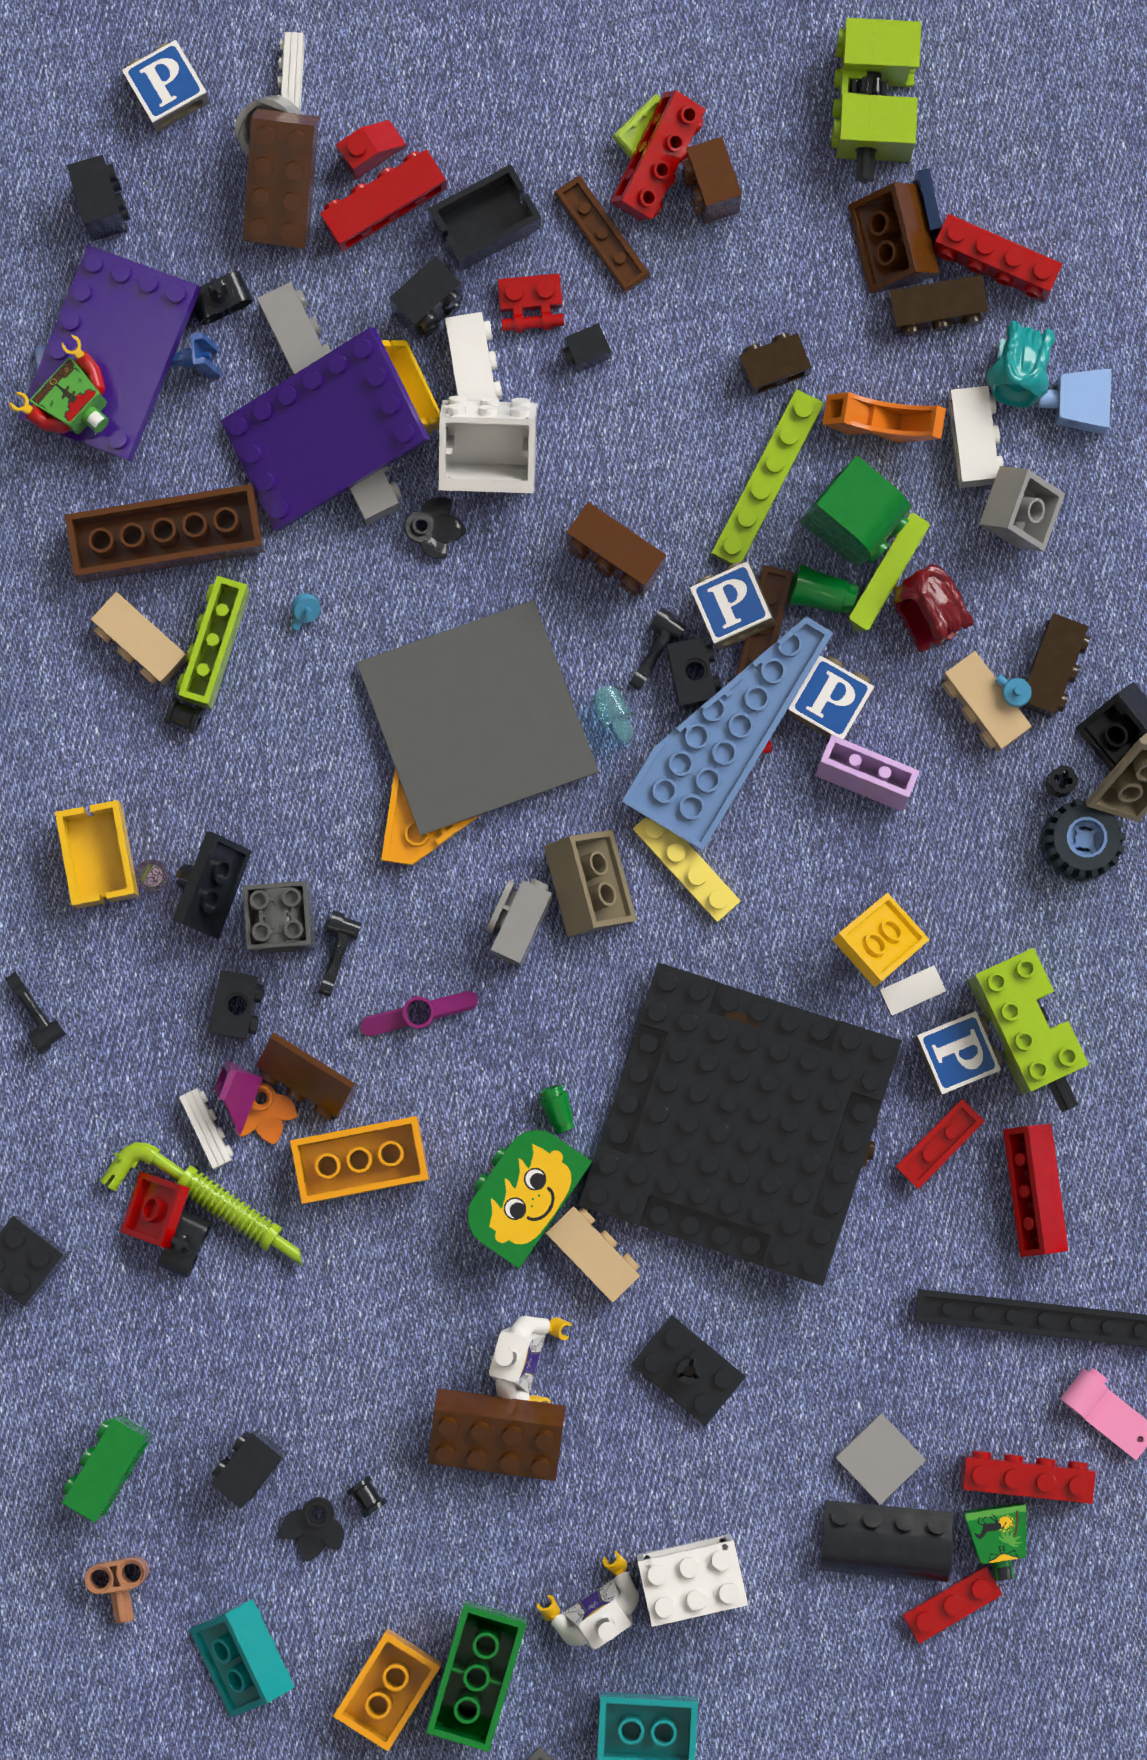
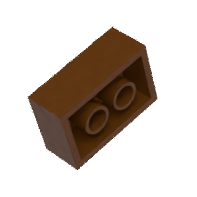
M587 502L566 532L567 545L570 547L568 551L582 561L587 558L596 564L594 569L608 579L612 575L622 582L620 587L633 596H636L638 593L644 597L665 567L666 554L590 502Z

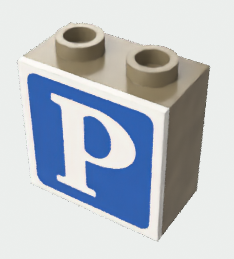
M176 40L158 46L153 53L144 58H137L131 61L122 70L126 82L156 133L210 103L205 88Z
M748 561L745 563H734L728 566L725 572L716 576L709 575L703 577L696 582V585L690 587L713 643L719 651L777 625L756 575Z
M819 656L788 708L786 715L830 739L831 735L845 739L874 686L869 684L871 680L865 675L856 671L852 674L843 669V664L831 656H826V658Z
M976 1011L914 1037L938 1096L1001 1070L999 1066L1002 1063L1001 1055L995 1045H990L987 1034L990 1033L987 1022L983 1016L979 1017Z

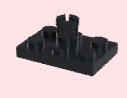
M207 831L200 845L194 866L184 864L176 874V877L180 878V880L176 881V884L179 888L184 889V892L177 905L173 921L219 939L252 851L216 833Z
M673 1315L667 1319L631 1363L633 1367L704 1426L710 1422L746 1377Z

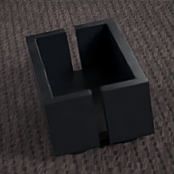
M511 164L429 208L430 219L442 241L446 242L447 250L460 272L542 228L541 216L528 193L525 194V188Z

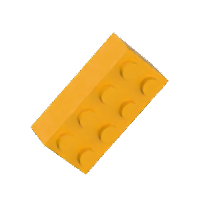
M417 1116L290 1140L302 1204L430 1180Z

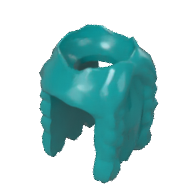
M1012 320L1006 329L1007 340L1001 339L997 362L988 370L985 381L991 388L997 402L1013 407H1031L1048 391L1049 380L1046 369L1050 359V349L1055 342V334L1050 328L1046 329L1043 334H1040V330L1034 331L1033 327L1022 328L1020 322L1016 323V321Z

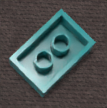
M600 1691L597 1760H695L698 1716L697 1697Z

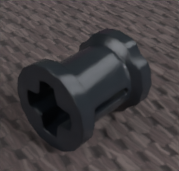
M174 697L167 709L164 723L167 725L174 723L189 729V733L194 735L201 723L204 708H192L180 703L179 699Z
M1061 765L1048 774L1045 786L1051 795L1064 797L1076 787L1078 777L1071 767ZM1061 774L1064 775V781L1069 783L1062 789L1059 788V782L1054 780Z
M367 1476L346 1491L349 1496L352 1495L362 1509L363 1513L361 1515L363 1518H366L388 1502L386 1498L380 1497L371 1483L372 1479L370 1476Z

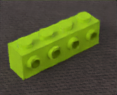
M217 576L215 583L209 585L205 601L208 602L205 614L201 613L196 625L198 635L195 644H190L186 656V661L189 663L186 672L181 673L176 690L179 691L178 696L182 701L213 709L251 592L247 584Z

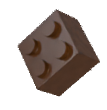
M723 137L686 148V158L682 160L684 169H681L685 186L692 187L693 198H691V203L695 215H701L704 224L739 213L742 193Z

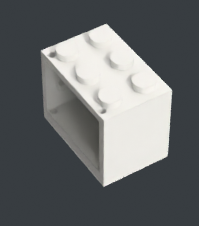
M451 396L448 400H443L439 424V490L534 493L537 403H530V399L514 398L511 402H499V399L495 397L480 398V401H467V397Z
M731 1534L637 1555L652 1627L748 1605L736 1548ZM720 1539H725V1542L719 1543ZM648 1555L650 1556V1559L644 1560V1557Z

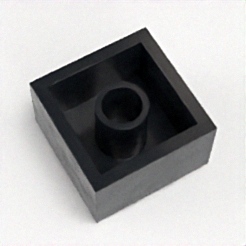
M100 155L68 164L67 168L83 224L91 240L95 241L127 232L125 221L130 220V215L121 192L117 193L122 191L113 163L107 164L104 156Z
M435 256L389 297L392 314L417 341L423 335L427 338L438 329V322L446 315L451 317L461 308V301L463 300L461 282Z
M12 1216L0 1231V1288L23 1306H30L69 1254L21 1217Z
M258 1429L251 1434L248 1431L243 1433L232 1447L236 1451L231 1459L228 1457L223 1459L212 1472V1475L216 1478L211 1485L241 1509L249 1503L287 1454V1452Z

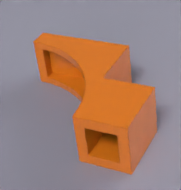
M850 392L827 394L822 425L848 435L872 433L895 443L941 439L946 408L938 405L919 406L889 403L869 399Z

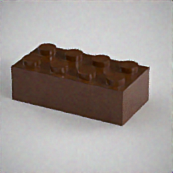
M258 108L251 118L242 241L305 248L310 236L319 116Z
M438 1388L433 1414L428 1464L556 1481L566 1406Z

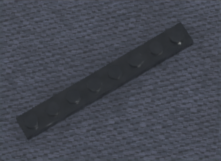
M917 1289L914 1321L1147 1347L1146 1314Z

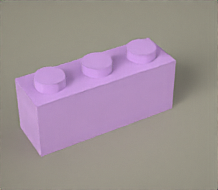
M831 735L815 776L903 812L920 771Z

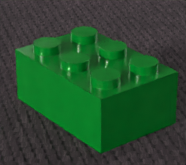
M123 1415L109 1418V1420L106 1419L96 1434V1437L100 1438L96 1447L88 1448L79 1462V1465L83 1467L79 1474L71 1476L63 1488L62 1493L66 1496L62 1503L94 1523L103 1519L154 1434Z

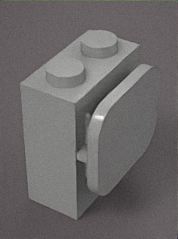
M531 878L529 883L522 880L516 892V883L511 880L508 881L486 930L487 934L494 936L496 930L500 928L491 948L492 955L520 968L522 967L552 901V893L549 892L547 884Z

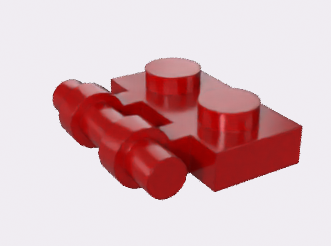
M560 273L498 279L501 312L513 311L514 318L501 319L502 331L515 330V333H524V329L543 328V331L552 330V327L564 326V314H551L550 309L563 307ZM541 309L540 316L523 317V310Z

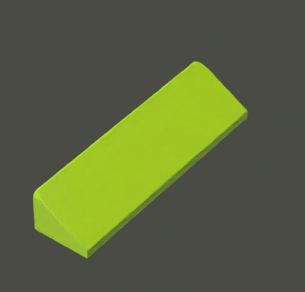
M911 512L907 517L908 523L897 534L849 616V621L857 632L870 629L893 590L894 585L930 527L929 522L915 513Z

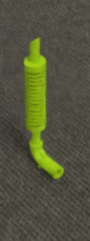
M134 1142L125 1146L119 1153L115 1152V1159L103 1177L100 1178L104 1185L109 1184L108 1188L117 1191L130 1169H135L139 1161H143L149 1166L154 1164L177 1180V1184L189 1187L190 1190L187 1197L191 1196L190 1200L194 1201L196 1199L195 1203L198 1205L202 1203L201 1207H207L206 1210L208 1212L212 1210V1215L217 1213L218 1219L222 1217L224 1223L228 1221V1226L233 1224L232 1228L234 1230L238 1228L237 1232L242 1233L243 1231L244 1237L249 1235L248 1239L250 1241L254 1239L253 1243L255 1244L259 1242V1247L266 1252L273 1246L303 1267L300 1249L279 1235L283 1229L276 1223L272 1225V1220L270 1219L266 1221L267 1217L265 1215L260 1217L262 1213L258 1212L256 1214V1209L254 1208L250 1210L251 1206L249 1204L245 1206L246 1202L242 1201L240 1203V1198L234 1199V1194L230 1196V1191L224 1192L225 1188H219L220 1185L218 1183L214 1185V1180L208 1181L209 1177H203L204 1174L202 1172L198 1174L199 1170L192 1165L186 1171L160 1154V1149L149 1143Z

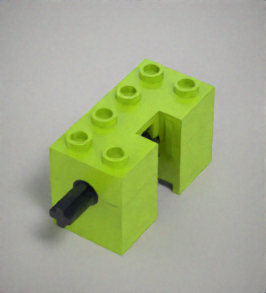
M846 18L845 27L839 28L835 58H841L840 69H835L834 88H839V99H833L832 118L838 119H834L831 133V148H836V158L856 159L855 181H861L864 184L874 182L875 161L910 162L916 144L918 98L888 96V86L914 87L915 69H919L922 22Z
M1031 948L969 978L967 981L987 1023L992 1021L1005 1048L1001 1053L1020 1094L1029 1093L1048 1084L1061 1113L1079 1105L1065 1076L1088 1066L1089 1063L1069 1021L1051 1028L1047 1024V1021L1050 1019L1044 1007H1039L1037 1000L1054 992V989L1035 949Z

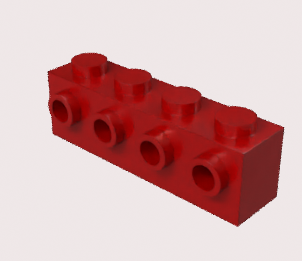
M677 90L664 92L610 203L639 221L651 220L656 217L662 209L663 202L661 200L666 190H669L676 180L677 175L675 172L679 164L686 158V148L689 147L688 145L693 135H696L703 125L702 117L706 109Z
M427 149L421 153L419 151L410 153L403 159L404 163L394 169L388 167L382 170L376 176V180L367 185L366 183H361L350 191L351 195L341 201L339 199L332 200L324 206V211L320 213L322 222L341 252H344L447 190L446 179Z
M950 214L947 215L933 247L934 253L946 261L957 262L966 266L973 273L984 274L1003 286L1014 287L1023 291L1030 298L1046 301L1063 263Z
M1052 1123L1003 1129L1020 1257L1069 1251Z
M972 1450L971 1456L962 1455L959 1487L970 1491L1093 1504L1096 1471L1087 1469L1088 1463L1068 1461V1466L1055 1465V1459L1036 1457V1463L1023 1462V1456L1004 1454V1459L991 1458V1452Z

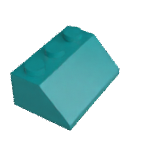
M253 1599L230 1608L189 1629L230 1718L265 1705L295 1688L289 1671L284 1666L276 1649V1644L271 1638L262 1619L261 1612Z

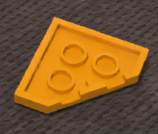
M395 768L381 861L413 866L481 815L420 836Z

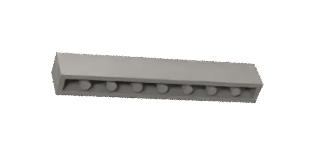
M289 282L257 298L259 306L293 375L331 352L328 344L321 345L317 337L322 332L315 317L308 318L304 310L308 303L301 289L295 291L292 283ZM388 466L349 489L366 525L400 510L398 500L403 497L396 482L389 483L385 472L389 471Z

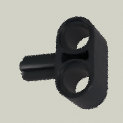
M234 271L217 279L216 277L212 278L211 282L200 286L201 290L193 311L200 325H208L247 307L253 302V298L241 273Z
M183 1210L175 1235L171 1239L170 1249H163L158 1266L188 1278L194 1268L212 1222Z

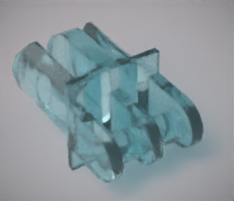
M602 687L595 695L594 707L604 726L603 729L605 731L612 727L618 741L623 745H627L633 740V729L628 719L633 717V711L630 710L624 696L616 687Z

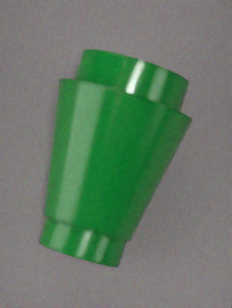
M562 1084L553 1085L538 1092L540 1097L538 1103L557 1133H562L575 1127L568 1090H564Z

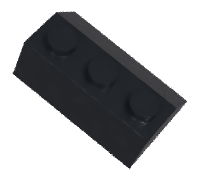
M1134 681L1076 727L1110 771L1115 768L1139 738L1147 733V697Z

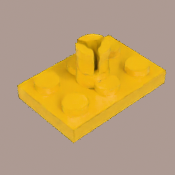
M887 892L832 940L859 969L863 976L876 987L930 939Z

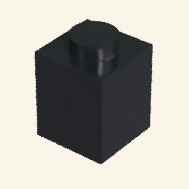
M599 323L564 338L565 348L561 349L568 367L573 365L577 373L611 359V349Z

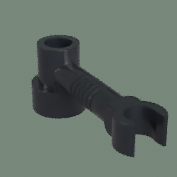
M663 607L660 608L649 626V629L659 634L629 682L631 686L638 690L644 685L660 658L659 656H661L662 651H664L670 640L673 639L677 642L686 628V625L671 616L672 613Z
M335 910L332 911L325 934L337 939L318 992L329 997L331 996L349 940L356 941L362 925L361 922L346 918L344 913Z
M14 972L5 980L37 1025V1028L27 1035L40 1054L43 1055L52 1048L50 1045L64 1037L66 1033L56 1019L49 1022L17 973Z

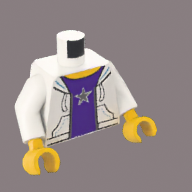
M522 1316L511 1327L500 1332L489 1370V1376L496 1381V1392L499 1397L551 1403L550 1399L546 1397L530 1396L529 1393L546 1334L549 1333L561 1340H567L569 1336L561 1333V1330L565 1325L572 1326L570 1322L559 1317H554L549 1321L546 1318Z
M614 1551L617 1558L613 1564L606 1557H603L602 1560L603 1565L616 1577L563 1612V1614H560V1608L551 1595H547L551 1602L549 1607L542 1608L537 1603V1608L543 1619L552 1621L551 1625L568 1645L584 1646L587 1644L595 1650L632 1625V1613L638 1604L639 1595L629 1573L625 1572L628 1566L627 1562L617 1551Z

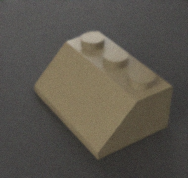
M1147 733L1139 738L1085 801L1087 807L1135 822H1139L1146 815Z
M613 830L568 836L544 845L568 937L590 934L637 921Z

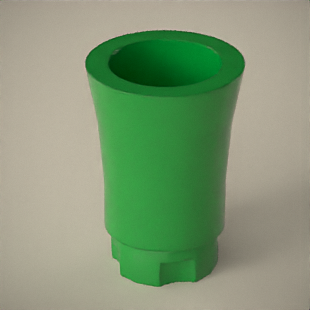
M799 563L791 583L788 605L822 609L834 613L842 612L850 615L856 603L859 586Z

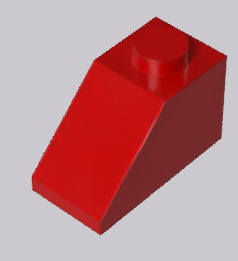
M390 120L361 127L336 144L338 156L355 180L407 146Z

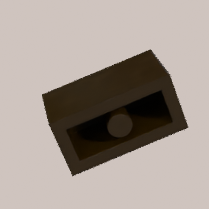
M788 332L782 333L772 338V343L760 346L759 343L753 344L742 350L743 354L739 355L738 364L751 396L810 375L811 365L798 333L791 336Z

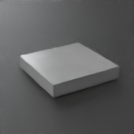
M882 1413L871 1421L835 1456L880 1505L926 1461Z

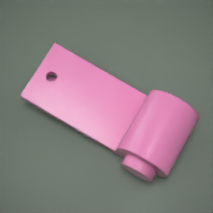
M1094 1368L1089 1372L1082 1369L1060 1397V1400L1134 1460H1137L1147 1447V1419L1112 1393L1104 1385L1108 1379Z

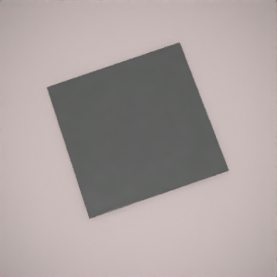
M534 600L357 662L420 836L599 773Z

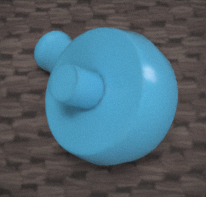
M303 593L294 598L291 604V611L295 619L290 627L299 631L303 623L312 622L319 616L321 607L319 600L315 596Z
M1002 674L995 680V683L1002 687L1003 700L1009 706L1019 708L1025 706L1030 701L1032 690L1025 680L1021 678L1008 680Z

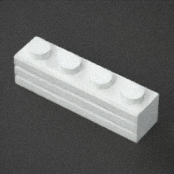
M284 32V39L280 38V50H283V57H279V69H282V76H278V88H281V95L277 96L288 99L301 110L305 38L303 33Z
M197 1088L180 1096L179 1098L212 1168L217 1169L233 1161L231 1158L234 1155L230 1145H225L223 1141L225 1134L222 1128H217L214 1122L217 1117L213 1109L209 1110L206 1105L208 1098L205 1092H200Z

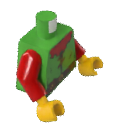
M71 335L77 341V347L74 350H68L62 342V348L66 353L73 354L75 359L73 360L69 356L30 400L24 393L16 392L15 394L23 400L21 408L16 407L11 402H8V406L12 411H23L28 420L46 432L65 434L68 431H72L75 434H80L89 426L94 432L100 433L109 422V419L101 413V410L107 404V401L102 396L106 389L102 371L89 353L81 350L79 338Z

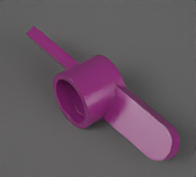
M465 991L430 1001L424 997L416 996L410 998L402 1008L363 1018L360 1023L361 1031L366 1036H374L408 1026L422 1030L429 1027L434 1019L474 1009L478 1005V998L472 991ZM415 1002H424L430 1008V1018L424 1024H414L408 1019V1008Z

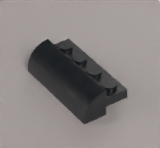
M825 1500L823 1505L819 1570L948 1582L953 1556V1512Z

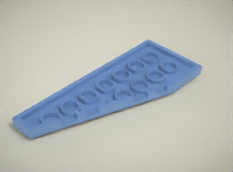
M807 616L803 618L653 747L621 802L697 848L704 850L833 632Z

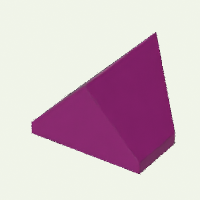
M225 1060L214 1090L217 1093L218 1099L224 1101L240 1137L263 1077Z

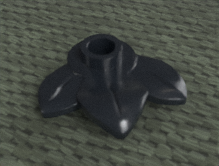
M438 497L426 501L421 510L410 514L404 523V531L407 537L413 542L419 543L424 554L434 559H446V543L457 541L466 533L463 523L453 515H449L451 500L448 498ZM416 522H422L425 525V531H419L416 528Z
M315 1497L310 1499L303 1509L292 1511L285 1517L280 1528V1538H298L297 1543L303 1559L310 1561L322 1552L325 1545L340 1550L344 1541V1529L334 1518L335 1511L331 1502L322 1497ZM320 1507L324 1510L325 1515L322 1519H316L313 1516L314 1508Z

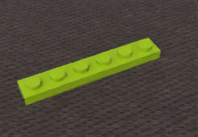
M796 389L720 535L711 556L729 565L743 562L809 435L824 402Z

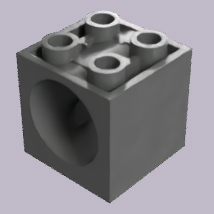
M307 881L243 886L246 942L249 952L252 954L316 950L312 887Z

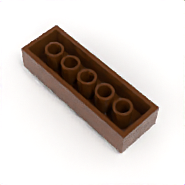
M252 484L65 514L74 576L79 583L265 552L256 494Z

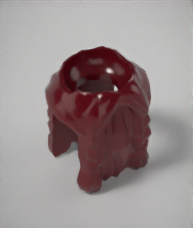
M929 564L925 569L917 570L910 577L904 579L901 586L894 585L893 605L904 621V627L909 630V636L913 638L915 647L921 653L929 650L930 644L937 647L944 642L943 640L947 642L957 636V631H960L961 627L967 629L974 624L973 616L967 611L961 599V593L956 589L951 577L938 565Z

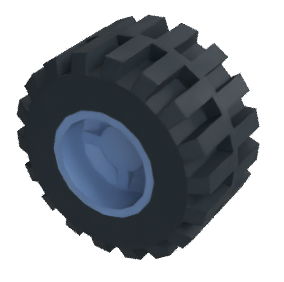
M1081 798L1064 804L1051 815L1043 826L1045 830L1041 833L1040 840L1044 841V845L1041 846L1042 854L1046 853L1048 857L1045 861L1048 866L1052 864L1055 867L1054 872L1058 875L1061 873L1065 874V879L1073 880L1075 878L1078 881H1086L1101 876L1120 860L1119 856L1124 852L1125 846H1122V843L1126 840V833L1121 832V828L1124 827L1122 820L1117 821L1114 817L1116 815L1087 807L1085 801H1082Z

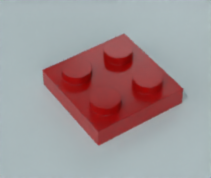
M140 1171L120 1232L170 1249L171 1239L175 1235L190 1188Z

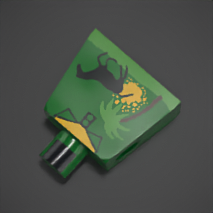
M1018 1502L962 1511V1517L978 1562L980 1564L993 1563L996 1581L1015 1578L1012 1560L1026 1557V1504Z

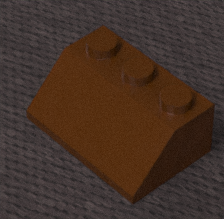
M894 182L848 205L869 293L874 294L917 284L939 274L918 184Z
M274 1032L256 1065L257 1068L262 1070L259 1076L276 1086L278 1081L289 1087L286 1093L301 1103L305 1098L316 1104L313 1110L328 1120L332 1115L337 1118L341 1116L359 1087L351 1080Z

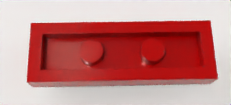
M960 1099L907 1153L895 1168L916 1189H919L985 1120L963 1099Z
M984 1565L904 1612L902 1615L920 1644L1003 1594L988 1568Z

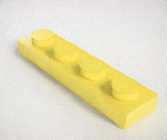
M647 817L632 829L716 923L741 902L686 840Z

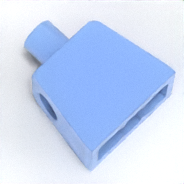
M1111 369L1060 375L1057 380V390L1048 389L1047 393L1041 399H1038V407L1056 409L1055 422L1057 425L1105 434L1110 425Z

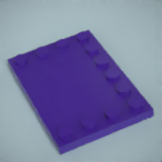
M87 245L27 397L30 400L69 356L73 360L75 359L73 354L66 353L62 348L63 342L68 350H74L77 347V341L71 335H75L81 342V350L87 351L101 368L106 387L102 396L107 401L101 413L109 419V422L100 433L94 432L87 426L80 434H75L72 431H68L65 434H55L132 462L200 293L201 287L199 285ZM20 411L18 419L36 426L25 417L23 411Z
M372 327L364 330L220 420L274 531L284 529L430 440L376 329Z

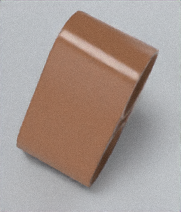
M139 1556L99 1562L86 1572L85 1585L92 1593L110 1594L115 1622L119 1624L127 1623L134 1619L129 1590L139 1586L147 1579L149 1566ZM133 1563L140 1568L141 1576L138 1580H131L126 1576L125 1568L127 1564ZM96 1570H104L108 1574L109 1582L106 1586H99L94 1582L93 1574Z

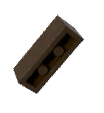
M982 275L890 290L887 297L893 334L902 333L903 337L915 336L921 333L920 330L930 328L934 332L950 329L951 325L963 323L965 327L975 326L982 323V320L986 318L989 311Z
M1055 613L1051 615L1026 682L1031 687L1032 696L1023 708L1049 718H1053L1057 711L1063 712L1069 695L1064 693L1067 683H1074L1080 667L1075 664L1079 653H1085L1091 638L1086 635L1089 626Z

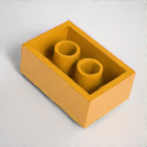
M387 1628L333 1717L381 1748L389 1751L440 1669L442 1662Z

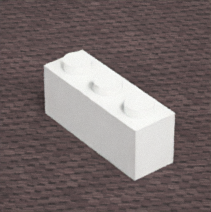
M482 312L445 318L458 396L467 397V401H480V398L495 397L503 400L500 381L494 382L492 370L498 369L495 351L489 352L487 340L493 339L490 321H483Z
M988 386L951 390L948 395L959 488L993 485L999 467L1004 466L1002 456H997L996 444H1000V432L998 425L993 426L992 414L996 413L995 397L989 395Z

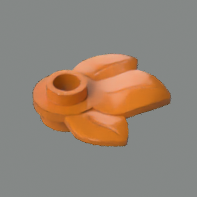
M261 1082L257 1093L264 1092L267 1100L264 1104H258L254 1100L240 1137L256 1130L265 1141L276 1144L283 1132V1120L295 1119L297 1111L293 1101L288 1096L276 1094L271 1085Z

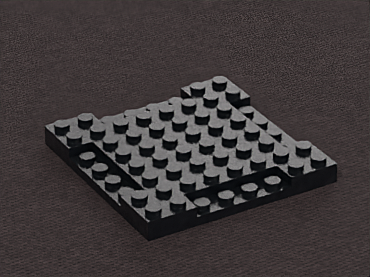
M658 962L638 1021L639 1026L600 1145L598 1144L579 1206L824 1286L902 1040L850 1023L834 1020ZM726 1011H736L750 1015L755 1021H763L761 1029L724 1017Z

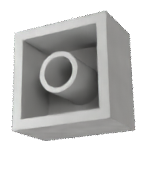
M1000 466L979 525L1015 548L1045 552L1065 493L1029 469Z

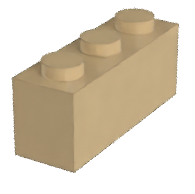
M117 592L91 618L92 622L97 626L93 631L106 643L113 640L120 647L116 652L129 664L135 660L143 668L140 673L153 685L158 681L165 686L187 662V655Z
M976 651L946 671L942 676V679L945 681L942 683L944 690L952 699L956 697L963 706L961 708L962 714L970 724L974 722L982 731L979 735L990 750L995 748L999 753L1032 727L1019 708L1011 707L1005 703L1002 697V687L995 683V676Z
M573 1206L546 1234L613 1303L640 1277L636 1272L640 1266L628 1253L622 1257L614 1249L618 1243L606 1230L600 1234L592 1226L596 1220L583 1207L577 1210Z

